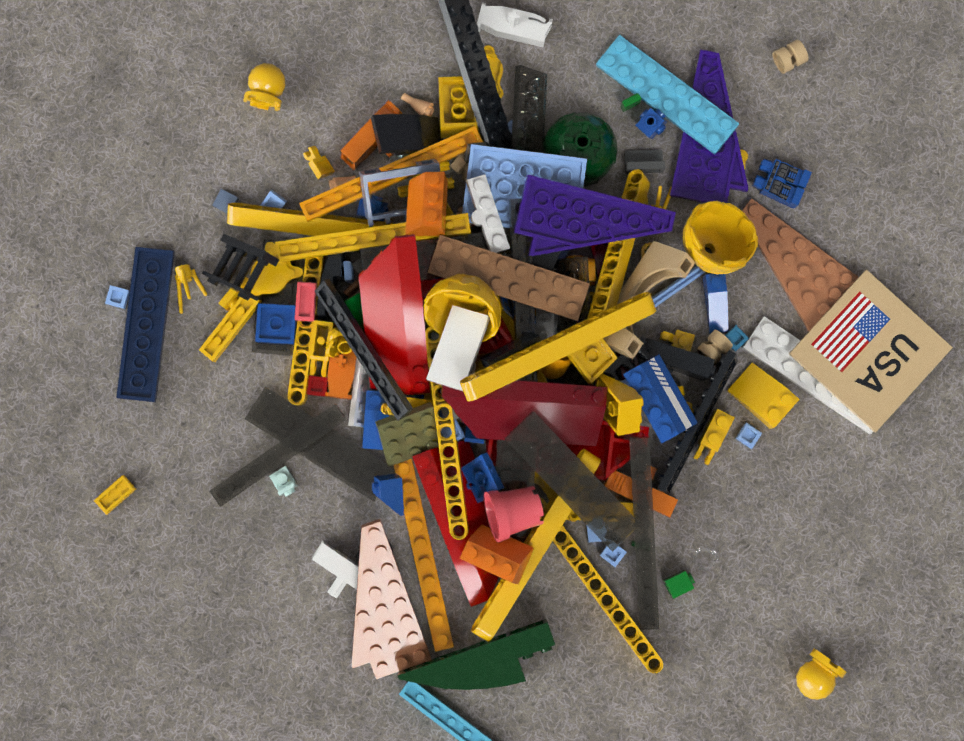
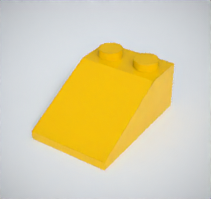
M462 76L438 77L441 138H449L476 126L479 133Z
M751 363L727 390L728 393L769 429L775 428L800 400L788 388L754 363Z
M602 373L596 379L595 386L607 387L604 419L618 436L640 432V424L642 423L641 409L644 405L642 396L634 388Z

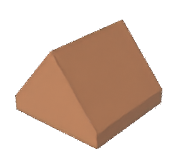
M357 279L344 291L348 298L360 292L359 280Z

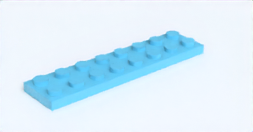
M621 35L615 39L596 63V66L633 94L639 93L642 101L654 110L658 108L666 115V119L714 155H716L739 126L736 120Z

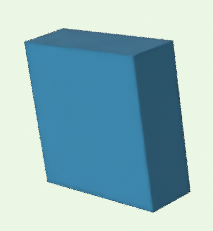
M737 325L725 334L733 344L731 349L734 352L749 339Z

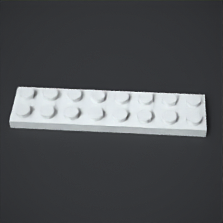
M764 316L742 349L868 434H872L873 431L789 355V352L800 340Z

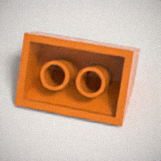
M424 172L409 181L405 235L445 236L448 189L445 172Z
M481 524L468 539L460 559L519 585L534 548L511 537L497 542L491 529Z

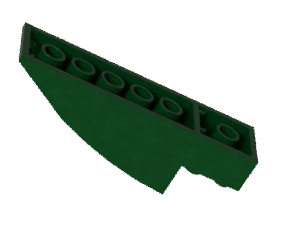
M543 619L495 636L489 642L484 640L399 671L397 676L399 680L442 689L474 690L509 686L526 681L519 658L522 657L523 660L534 656L533 653L540 650L541 653L552 650L555 642L547 620Z

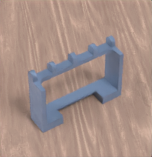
M436 159L417 161L416 166L387 171H380L379 168L359 171L365 217L368 220L369 228L373 227V220L385 218L387 225L390 224V217L404 215V220L406 221L407 209L372 214L368 182L416 175L424 172H440L439 162Z

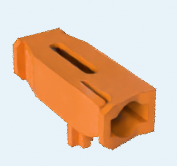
M388 100L374 115L403 113ZM371 118L340 150L341 159L353 170L378 147ZM385 153V154L390 158V157L393 156L395 153Z
M353 351L348 354H340L335 356V358L330 357L327 374L329 392L325 393L326 397L352 399L350 393L353 389L357 359Z
M646 465L639 481L614 471L603 484L604 488L668 518L671 517L678 502V499L650 487L657 471L656 468L650 465Z

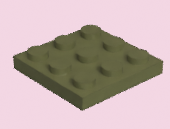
M431 402L413 408L409 414L397 421L394 415L375 421L388 467L412 459V456L439 447L435 413Z

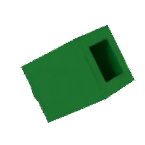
M685 570L663 579L670 597L673 599L694 589L693 583L695 581L691 573H687Z

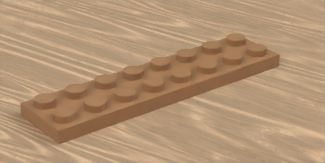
M442 235L439 236L428 270L429 274L445 279L455 274L479 277L495 291L497 296L575 321L579 319L590 283Z

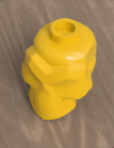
M335 327L328 334L326 355L335 358V356L350 353L352 349L338 327Z

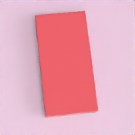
M297 282L295 321L314 322L317 298L314 291L317 289V283Z

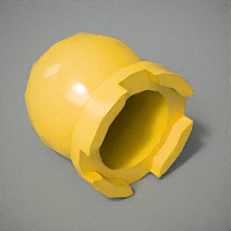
M263 63L255 66L248 76L250 91L244 93L243 101L247 102L248 100L250 101V106L268 110L269 107H275L274 110L279 111L282 101L278 97L283 94L285 89L284 74L280 68L273 64Z
M813 649L809 654L813 657V661L805 662L799 668L796 681L799 690L804 696L819 700L828 697L833 692L836 686L835 677L843 678L847 672L831 662V659Z

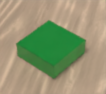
M636 93L623 100L620 106L622 111L625 112L639 105L642 98L639 93Z

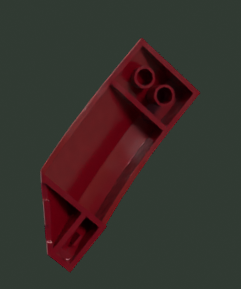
M514 381L479 399L467 401L463 391L442 385L441 397L452 407L456 415L472 431L471 433L479 439L596 446L606 410L607 387Z

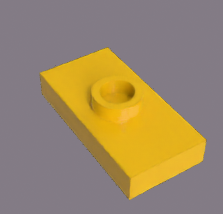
M122 475L93 501L108 515L137 488L125 475Z

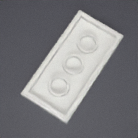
M452 305L426 379L463 391L460 380L471 374L490 317Z

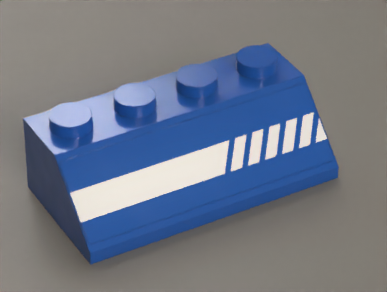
M660 354L623 374L629 386L642 396L644 401L642 409L661 443L698 423Z

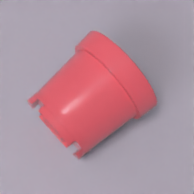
M534 486L502 492L493 490L484 493V505L488 523L497 542L509 539L510 535L544 523V520L540 521V517L544 516L539 495H534L532 491L535 490Z

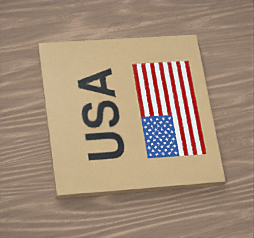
M865 270L789 352V355L873 432H877L953 347L868 270Z

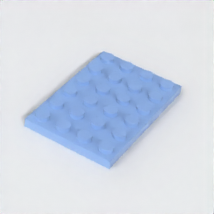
M471 144L467 179L486 175L503 228L514 229L527 175L583 188L587 159ZM466 184L462 214L468 213L469 223L473 224L470 217L475 208Z

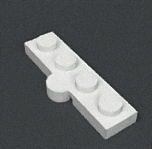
M486 175L467 179L466 184L475 208L470 217L471 222L476 226H482V232L489 251L499 253L509 250L510 246Z

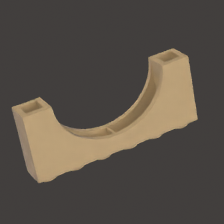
M653 241L622 288L617 304L638 294L648 292L653 286L663 280L673 277L686 278L696 262L684 251ZM632 325L603 338L611 350L630 359H634L644 344L635 336Z

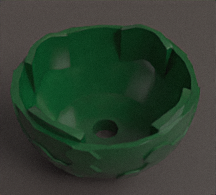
M572 112L560 117L548 129L543 142L545 154L587 159L583 187L598 183L609 172L617 159L618 146L612 128L603 118L591 113ZM584 137L587 139L588 144L581 147L577 144V139Z

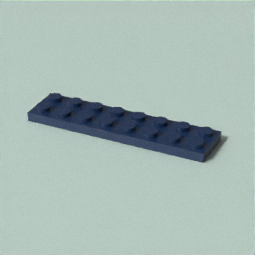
M135 247L116 395L118 399L156 403L175 256L174 251Z

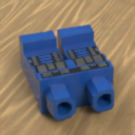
M763 159L759 170L767 173L766 178L757 175L752 186L760 190L759 194L793 209L796 208L800 203L812 172L798 169L778 159L774 161Z

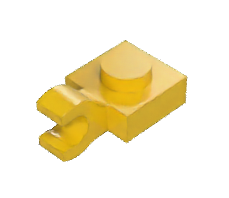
M316 146L309 147V151L303 153L305 159L310 161L308 164L318 179L330 176L335 172L326 156H320Z
M675 330V334L663 331L659 339L672 343L671 346L691 352L695 335L680 330Z

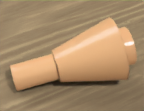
M406 93L402 95L401 99L410 104L418 115H433V103L413 98Z

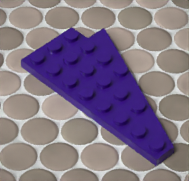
M700 50L692 89L733 118L720 55L716 52ZM736 130L716 155L683 131L670 192L671 197L702 203L710 201L727 203L730 189L748 192V183Z
M527 175L514 233L532 237L528 256H536L670 232L673 228L676 212Z

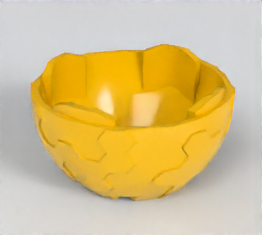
M710 201L699 204L693 209L686 225H684L683 246L686 253L696 262L695 264L699 269L712 274H728L746 266V263L753 257L758 247V236L753 222L738 207L731 203ZM705 247L710 248L712 253H708Z
M455 274L440 280L428 292L424 300L426 323L441 336L452 305L490 317L482 342L495 336L500 327L501 306L497 294L479 277Z

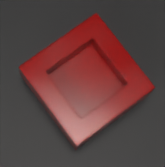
M309 375L307 395L326 397L328 378Z

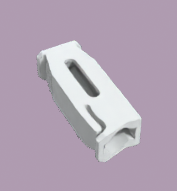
M482 2L477 26L479 32L482 29L497 37L544 47L545 38L552 27L553 19H549V22L545 24L546 20L537 14L504 6H486V3Z
M322 541L313 554L312 560L337 576L327 592L331 596L338 598L346 584L357 590L359 564Z

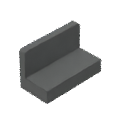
M625 151V174H629L635 169H639L643 173H663L665 170L663 151Z

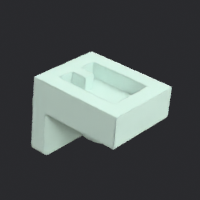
M287 466L269 476L278 490L279 496L285 495L287 497L296 491L294 488L298 484Z

